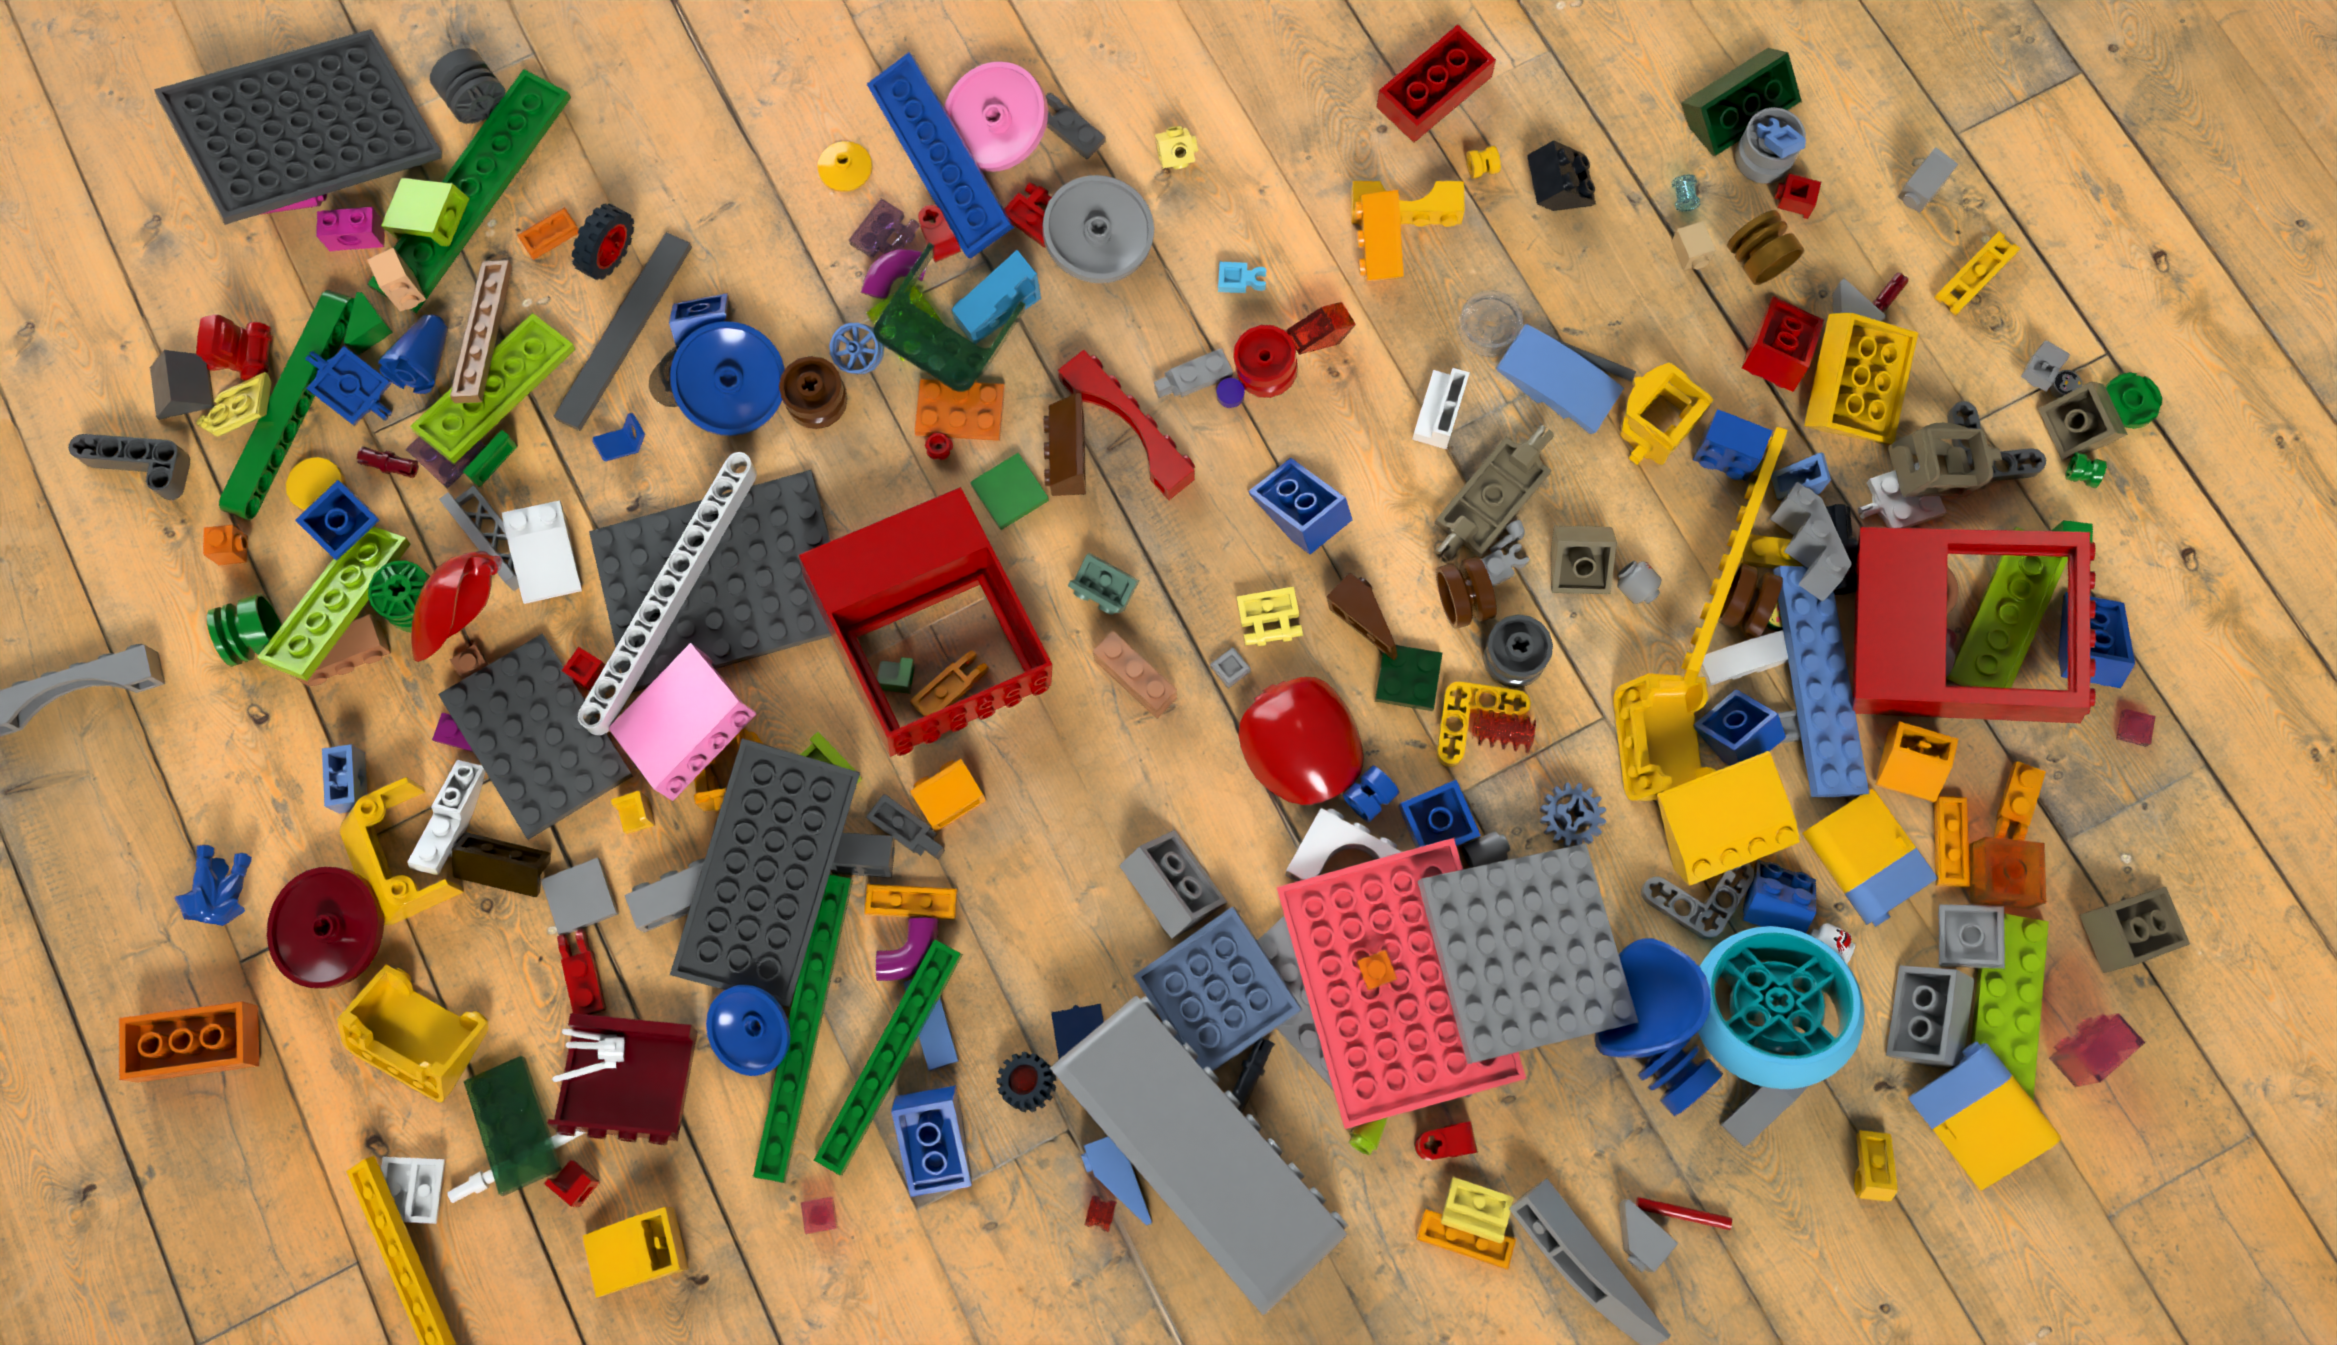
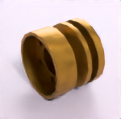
M1777 210L1765 212L1752 219L1740 228L1727 243L1730 252L1736 253L1735 259L1737 262L1747 261L1743 269L1754 285L1766 283L1792 266L1805 251L1794 233L1783 235L1788 226L1785 221H1780L1781 215Z

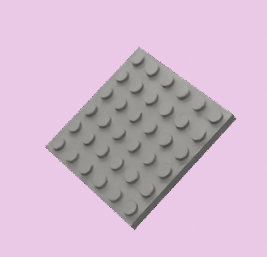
M1586 843L1418 880L1467 1064L1638 1022Z

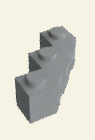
M1797 482L1778 505L1770 519L1794 535L1784 552L1808 568L1799 586L1821 601H1824L1843 580L1852 564L1822 498L1811 489Z

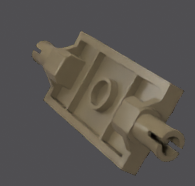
M1540 425L1530 439L1522 444L1513 442L1507 436L1502 440L1435 520V524L1449 534L1441 545L1435 549L1434 554L1437 558L1440 559L1443 555L1444 558L1441 561L1448 564L1461 546H1465L1481 558L1550 475L1552 470L1540 460V452L1554 438V434L1550 429L1545 433L1544 431L1547 427Z

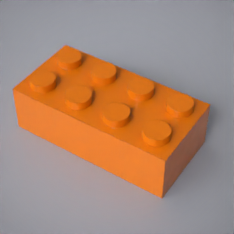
M241 1001L119 1018V1080L139 1083L259 1066L258 1005Z

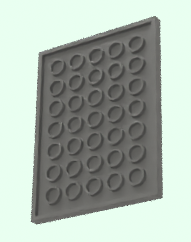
M372 29L154 89L156 98L224 225L442 158L439 146Z
M811 470L751 486L632 692L646 689L690 643L707 654L713 661L711 665L717 669L831 636L803 578L799 554L831 541ZM732 492L722 494L721 497H728ZM702 500L589 531L616 647ZM712 514L708 517L707 522L715 521L719 514ZM704 539L695 540L692 547L700 546ZM690 563L682 564L678 572L687 570ZM675 588L667 589L664 592V597L671 596ZM660 613L652 614L649 622L658 620ZM639 638L635 642L634 647L642 646L646 638ZM631 663L623 664L621 672H627L630 669Z

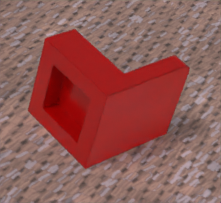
M578 647L561 671L574 682L591 691L605 664L584 649Z
M570 1160L555 1179L548 1178L544 1182L549 1189L571 1207H581L600 1183L599 1180L575 1160Z

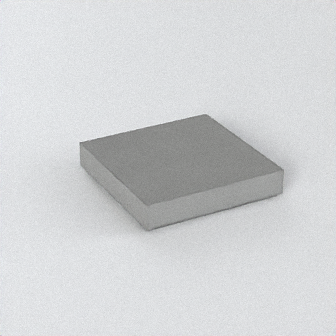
M598 857L541 879L559 935L570 934L619 914L601 859Z
M1939 904V967L2005 969L2004 906Z

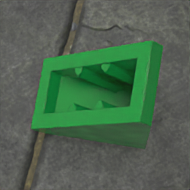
M356 292L344 344L354 354L360 355L393 332L362 292Z

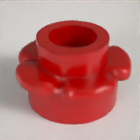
M934 433L925 443L926 453L931 459L936 460L939 458L944 460L950 456L953 443L946 435ZM938 445L942 446L941 449H937L936 447Z

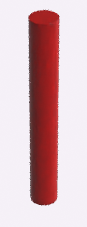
M1637 1197L1636 1206L1642 1211L1730 1230L1732 1226L1731 1217Z

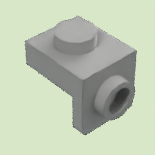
M2044 341L2029 360L2021 377L2027 380L2030 385L2047 391L2070 354L2049 341Z

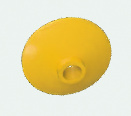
M842 141L830 145L823 151L818 160V173L822 182L835 191L848 192L858 189L866 183L872 172V161L867 150L861 145L850 141ZM842 160H848L845 164L839 163Z

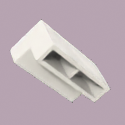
M1452 368L1449 375L1433 370L1412 440L1447 449L1470 374L1469 372Z

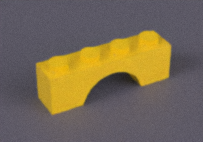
M1353 181L1351 190V224H1359L1361 226V219H1356L1355 202H1360L1359 197L1361 195L1386 191L1381 181ZM1436 181L1433 189L1425 197L1415 201L1399 200L1400 223L1414 224L1418 227H1424L1429 224H1441L1445 227H1452L1462 224L1465 212L1464 181Z

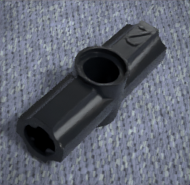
M1834 504L1826 508L1852 565L1833 592L1834 595H1845L1854 593L1857 589L1855 561L1858 556V542L1856 537L1852 536L1850 507L1845 506V504Z

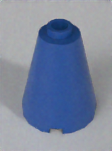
M434 314L423 315L380 358L378 364H381L380 372L390 382L402 389L407 385L415 388L413 393L416 394L431 392L435 385L448 332L444 320Z

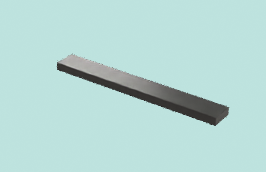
M667 232L665 233L556 411L554 418L557 421L578 431L582 430L692 249L689 242Z

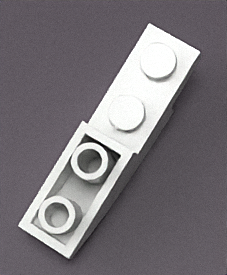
M461 760L455 762L431 806L434 814L407 862L410 869L438 876L448 856L452 857V848L465 834L480 794L486 772L481 765Z

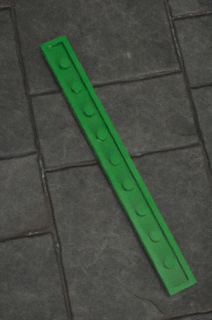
M829 875L795 989L788 1020L790 1045L785 1058L777 1068L753 1173L755 1178L786 1183L853 884L851 878Z

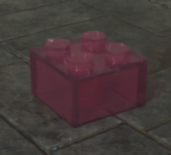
M2102 1013L2094 1019L2088 1017L2076 1027L2079 1032L2072 1038L2067 1036L2054 1046L2056 1052L2049 1059L2074 1087L2103 1081L2146 1042L2119 1013L2107 1016Z

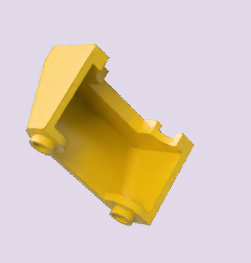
M1648 673L1617 687L1613 697L1624 791L1627 798L1631 801L1658 800L1657 794L1716 771L1712 767H1701L1697 731L1693 726L1695 724L1694 712L1703 708L1708 700L1705 677H1697L1695 685L1683 681L1684 676Z
M386 964L337 1018L341 1042L356 1057L436 1102H444L489 1030L488 1021L484 1015L477 1011H466L460 1017L413 991V986L410 982L411 977L406 971L400 968L394 969Z

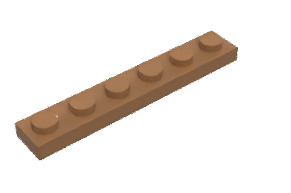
M508 260L481 262L450 395L454 403H476L483 400L512 266Z

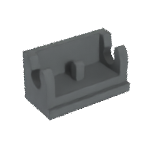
M842 833L831 868L832 873L892 878L895 855L893 836Z

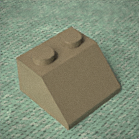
M2091 381L2038 409L2062 460L2073 457L2076 452L2084 454L2100 449L2128 435L2104 384Z
M1554 526L1551 546L1552 593L1611 594L1617 540L1612 527Z

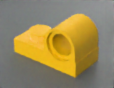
M1860 1130L1856 1136L1859 1166L1854 1177L1855 1196L1861 1199L1890 1202L1898 1192L1892 1136L1888 1133Z

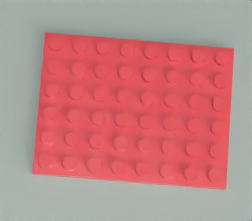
M1454 838L1276 887L1344 1129L1527 1079L1519 1052L1467 1064L1418 885V880L1422 878L1463 870ZM1386 950L1397 980L1368 991L1357 961Z

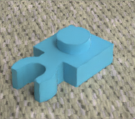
M1220 262L1218 292L1246 293V286H1251L1257 291L1266 290V282L1257 281L1256 278L1258 276L1266 277L1267 268L1256 267L1251 271L1247 270V263Z

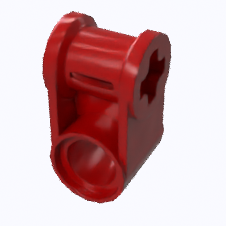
M935 205L923 207L919 212L918 219L934 262H939L960 253L961 250L952 229L949 228L940 208Z
M1471 1121L1444 1126V1128L1420 1134L1415 1141L1417 1155L1424 1160H1436L1478 1153ZM1428 1137L1431 1142L1437 1143V1148L1433 1149V1154L1430 1149L1425 1150L1424 1143H1427L1429 1140Z

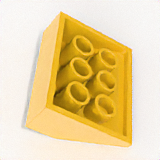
M1855 313L1828 314L1804 426L1827 433L1888 445L1894 443L1919 333Z
M1768 751L1657 794L1673 869L1689 886L1800 843L1795 815L1772 755Z

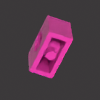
M373 207L317 211L316 236L329 251L384 247L385 229L381 227L382 218Z

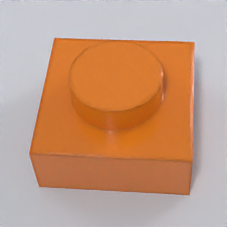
M1386 950L1357 961L1368 991L1397 980Z

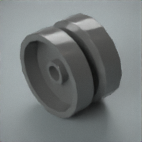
M1517 614L1505 617L1494 626L1484 645L1483 662L1486 671L1493 680L1504 686L1519 688L1530 685L1540 677L1552 657L1553 642L1550 632L1540 621L1531 616Z

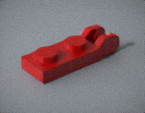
M580 929L575 932L580 954L572 956L570 943L565 934L557 936L559 952L563 958L560 960L572 1012L574 1014L591 1015L606 1010V1004L594 953L590 951L586 932Z

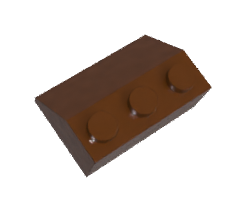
M1075 393L1049 405V416H1044V433H1049V442H1044V458L1049 459L1050 469H1044L1045 486H1050L1052 496L1086 495L1084 409L1081 393Z

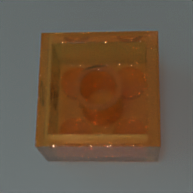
M1983 837L1969 844L1970 904L2032 909L2046 903L2045 843Z

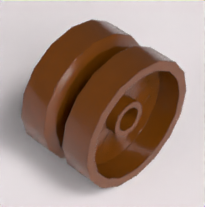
M803 357L788 365L782 373L779 383L780 395L795 422L805 428L820 429L829 427L841 418L846 410L848 397L841 376L831 362L821 357Z
M1475 556L1462 560L1459 569L1452 563L1437 567L1436 581L1440 600L1447 619L1454 629L1470 625L1473 616L1480 622L1496 617L1495 593L1488 571L1480 557Z
M1741 563L1735 573L1718 622L1734 628L1743 618V631L1759 637L1774 612L1782 588L1783 578L1767 572L1757 583L1758 569Z

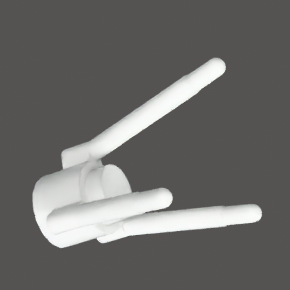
M563 1029L562 1034L598 1040V1042H567L566 1047L598 1049V1059H604L605 1062L554 1076L552 1080L553 1082H559L602 1069L616 1068V1062H624V1037H617V1034L605 1035L581 1030Z

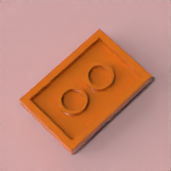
M920 379L915 435L930 437L934 433H942L947 438L1000 441L1005 395L1004 384Z

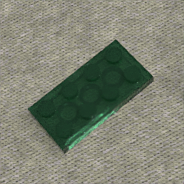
M521 1055L463 1081L499 1195H508L562 1170L525 1057Z

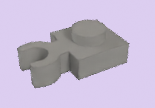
M1521 544L1513 545L1505 556L1499 549L1481 559L1488 571L1493 587L1512 578L1515 574L1512 569L1513 567L1523 568L1528 564L1530 560L1528 556L1521 560L1514 556L1515 553L1521 550Z

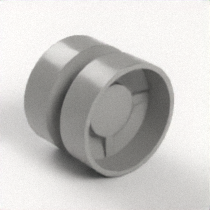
M1767 108L1756 113L1749 121L1735 151L1737 167L1745 177L1754 182L1769 184L1783 179L1789 173L1800 151H1797L1789 156L1780 158L1764 145L1765 139L1758 137L1756 134L1758 123L1768 127L1769 118H1775L1779 121L1781 128L1789 125L1806 138L1802 122L1797 116L1785 109Z

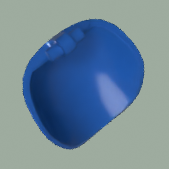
M1653 938L1636 940L1619 953L1638 1022L1595 1033V1046L1599 1053L1618 1058H1644L1674 1049L1693 1037L1703 1027L1711 1005L1710 987L1701 968L1679 949Z

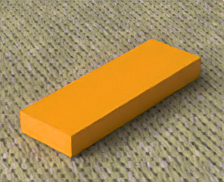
M1939 795L1936 802H1934L1935 873L1938 877L1936 879V886L1967 888L1970 886L1967 797Z
M867 884L864 914L955 920L958 890L953 888Z
M1424 1209L1416 1240L1506 1270L1509 1269L1516 1238L1504 1235V1240L1500 1244L1441 1224L1443 1214Z

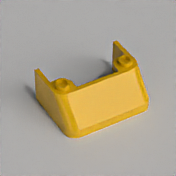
M408 777L361 797L340 826V835L353 870L366 879L373 888L384 913V925L386 926L396 924L464 893L461 886L447 879L418 891L416 883L410 877L405 875L393 877L373 825L384 818L387 809L425 793L423 786Z

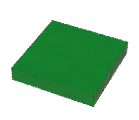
M1019 453L970 482L1000 530L1049 501L1047 494Z

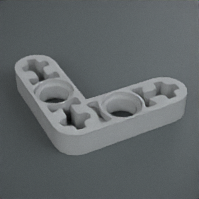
M1747 863L1724 872L1704 904L1661 877L1648 879L1642 885L1641 896L1647 904L1700 938L1712 939L1722 932L1753 882L1754 870ZM1742 869L1744 871L1742 876L1746 880L1741 879L1734 888L1728 886L1735 878V873L1732 870ZM1658 884L1661 886L1660 892L1668 897L1672 892L1675 896L1668 902L1666 907L1663 903L1667 899L1660 895L1653 898L1651 896L1652 890L1649 886L1654 887ZM1717 893H1728L1732 900L1731 906L1728 908L1720 907L1716 902ZM1677 900H1684L1689 904L1690 912L1687 916H1680L1675 912L1674 904ZM1713 912L1724 915L1723 918L1720 915L1715 917L1712 922L1715 930L1711 929L1706 932L1703 929L1705 924L1701 920L1706 921Z

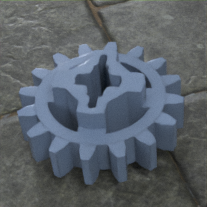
M1569 782L1565 783L1563 791L1556 786L1552 790L1554 796L1547 794L1544 798L1545 802L1549 805H1542L1539 810L1546 814V816L1539 820L1542 824H1548L1547 829L1544 831L1545 835L1553 833L1555 835L1553 843L1558 842L1559 839L1564 840V848L1568 847L1571 842H1574L1575 846L1580 845L1582 840L1588 845L1593 842L1592 835L1598 837L1602 833L1597 826H1603L1606 823V820L1600 817V815L1604 814L1606 808L1598 807L1597 805L1602 798L1600 796L1592 798V788H1589L1586 792L1582 791V783H1578L1575 789L1571 788ZM1570 797L1567 804L1559 803V805H1556L1559 800ZM1583 801L1588 805L1591 811L1587 810V808L1583 804ZM1574 806V815L1578 818L1571 825V815L1568 813ZM1555 820H1557L1560 823L1563 830L1558 827ZM1590 826L1587 831L1575 834L1578 827Z

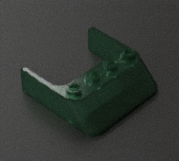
M929 243L875 323L874 336L881 345L950 389L957 392H965L988 369L1024 314L1026 304L1020 301L990 348H982L972 343L911 302V289L934 256L935 246Z

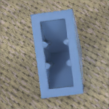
M1822 452L1777 470L1771 475L1776 498L1779 501L1785 498L1797 482L1818 495L1831 481L1825 455Z

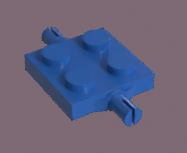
M345 346L327 361L316 354L315 351L309 353L313 358L307 355L305 360L319 370L316 378L306 389L353 426L365 414L371 411L384 421L388 419L384 413L389 417L391 416L392 411L379 402L383 393L390 387L391 382Z

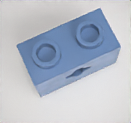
M352 744L323 748L324 806L338 814L350 812L356 802L361 797L367 795L365 752Z

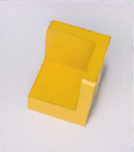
M636 791L611 799L612 806L619 812L625 834L655 826L649 799L642 792Z

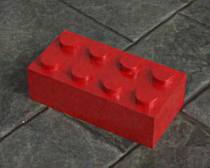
M1457 24L1379 90L1376 108L1415 143L1492 78L1496 59Z

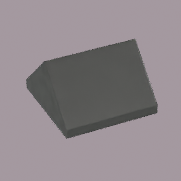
M164 350L150 367L156 418L161 420L213 408V393L207 363L194 353Z

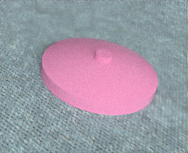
M1009 62L986 63L966 73L955 84L944 106L981 171L987 172L1006 170L1025 160L1040 143L1048 120L1047 100L1040 84L1028 71Z

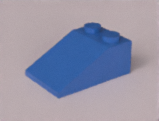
M1292 458L1288 459L1248 491L1253 500L1290 540L1309 555L1353 520L1346 497Z
M2065 592L2063 595L2058 650L2060 674L2063 678H2068V592ZM2090 596V600H2095L2096 604L2095 617L2090 619V629H2095L2096 632L2095 646L2090 648V658L2095 659L2096 670L2095 676L2090 678V683L2121 688L2135 666L2125 604L2123 602Z
M956 1085L895 1096L891 1113L910 1197L972 1186L963 1117Z

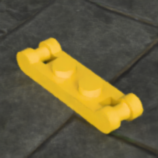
M1998 231L1937 293L1934 299L1939 303L1944 302L1951 308L1949 311L1952 314L1958 315L2021 248L2015 243L2013 245L2004 239L2006 236L2001 231ZM1997 247V248H1998L2000 251H2002L2004 254L2002 255V254H2001L1998 250H1996L1995 248ZM1954 289L1962 295L1960 299L1951 294Z

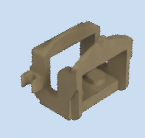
M1942 422L1926 425L1911 435L1898 439L1888 447L1892 465L1896 469L1900 492L1904 497H1966L1990 483L1993 477V461L2002 460L2000 449L1990 448V445L1986 443L1985 434L1982 429H1969L1953 423ZM1941 439H1968L1975 466L1974 470L1970 472L1967 455L1962 447H1952ZM1912 455H1917L1919 469L1916 471ZM1937 455H1944L1948 474H1940Z

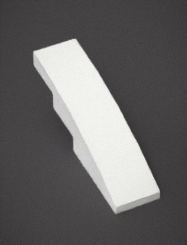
M1783 630L1706 654L1701 671L1706 678L1708 686L1731 678L1734 680L1753 672L1759 673L1788 662Z

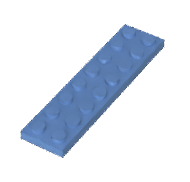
M1779 566L1773 569V573L1783 578L1778 602L1811 797H1859L1863 794H1869L1855 711H1853V697L1834 592L1832 591L1824 601H1821L1799 586L1800 581L1808 570L1807 567Z

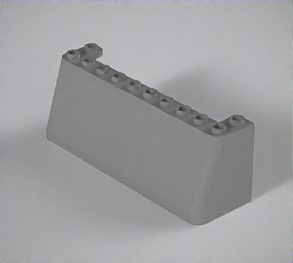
M1136 995L1061 1057L1050 1069L1264 1316L1348 1235L1344 1230L1348 1225L1336 1211L1330 1214L1323 1206L1326 1200L1314 1186L1309 1190L1301 1180L1305 1176L1293 1162L1287 1165L1280 1158V1155L1283 1153L1280 1147L1271 1138L1265 1141L1258 1133L1262 1129L1258 1122L1250 1114L1246 1117L1242 1115L1237 1109L1240 1102L1229 1090L1223 1093L1216 1083L1220 1080L1208 1066L1202 1069L1195 1060L1199 1056L1187 1043L1181 1046L1174 1038L1178 1034L1177 1031L1166 1019L1162 1023L1155 1016L1158 1014L1157 1009L1146 996L1140 999Z

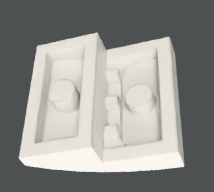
M382 1158L381 1170L403 1222L437 1224L445 1159Z

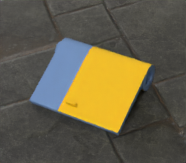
M1873 788L1869 790V794L1857 797L1801 833L1866 925L1872 922L1876 927L1891 917L1888 911L1938 879Z
M1974 1042L1962 1051L1964 1057L1959 1065L1910 1095L1908 1099L1980 1191L2054 1147L2062 1137L1987 1043L1980 1045L1978 1042Z

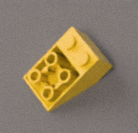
M662 1207L582 1235L596 1298L689 1269L674 1207Z

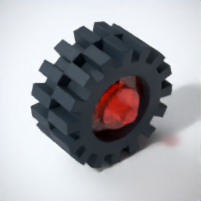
M1022 1052V1056H1019L1017 1053L1011 1055L1013 1060L1009 1061L1006 1059L1003 1062L1007 1066L1005 1069H999L998 1073L1001 1074V1078L996 1080V1083L1000 1086L997 1089L999 1094L1003 1096L1002 1099L1021 1112H1026L1027 1110L1034 1112L1037 1111L1036 1107L1038 1106L1040 1108L1045 1107L1044 1101L1046 1099L1051 1101L1053 1096L1050 1093L1051 1091H1056L1053 1081L1057 1080L1056 1075L1050 1069L1051 1066L1034 1053L1030 1055L1028 1052Z

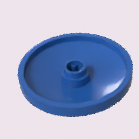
M716 322L697 329L681 343L672 361L670 382L678 407L693 424L712 434L738 436L757 430L774 416L782 402L779 383L785 367L774 344L758 330L737 322Z

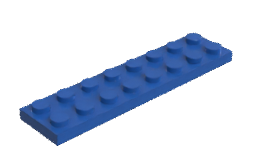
M908 52L867 83L869 90L935 204L942 211L949 228L952 229L966 257L969 259L973 258L1012 230L1014 225L915 57Z

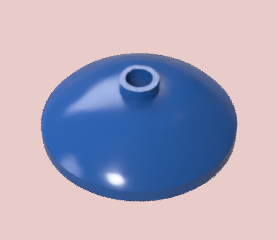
M737 985L721 992L713 1000L706 1019L707 1036L714 1053L724 1065L742 1075L758 1076L768 1073L783 1061L790 1045V1027L783 1008L772 995L755 986Z

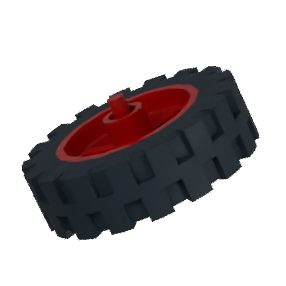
M610 203L608 205L602 204L600 208H595L591 216L588 215L585 219L584 226L580 227L578 231L579 236L575 238L573 244L575 249L572 250V257L574 258L572 264L575 266V269L595 280H602L606 278V275H611L614 272L613 269L617 268L621 263L622 257H625L628 250L626 249L632 242L631 235L634 233V227L632 226L634 220L631 218V215Z

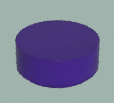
M1234 378L1222 380L1217 386V400L1222 406L1227 408L1239 406L1245 396L1243 384Z

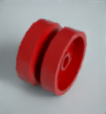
M1259 325L1249 328L1239 337L1234 346L1233 358L1238 379L1243 384L1244 389L1252 395L1263 398H1272L1287 391L1297 377L1298 362L1293 340L1286 331L1274 325Z

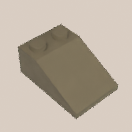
M2166 886L2080 914L2084 930L2089 937L2103 973L2134 966L2190 945Z

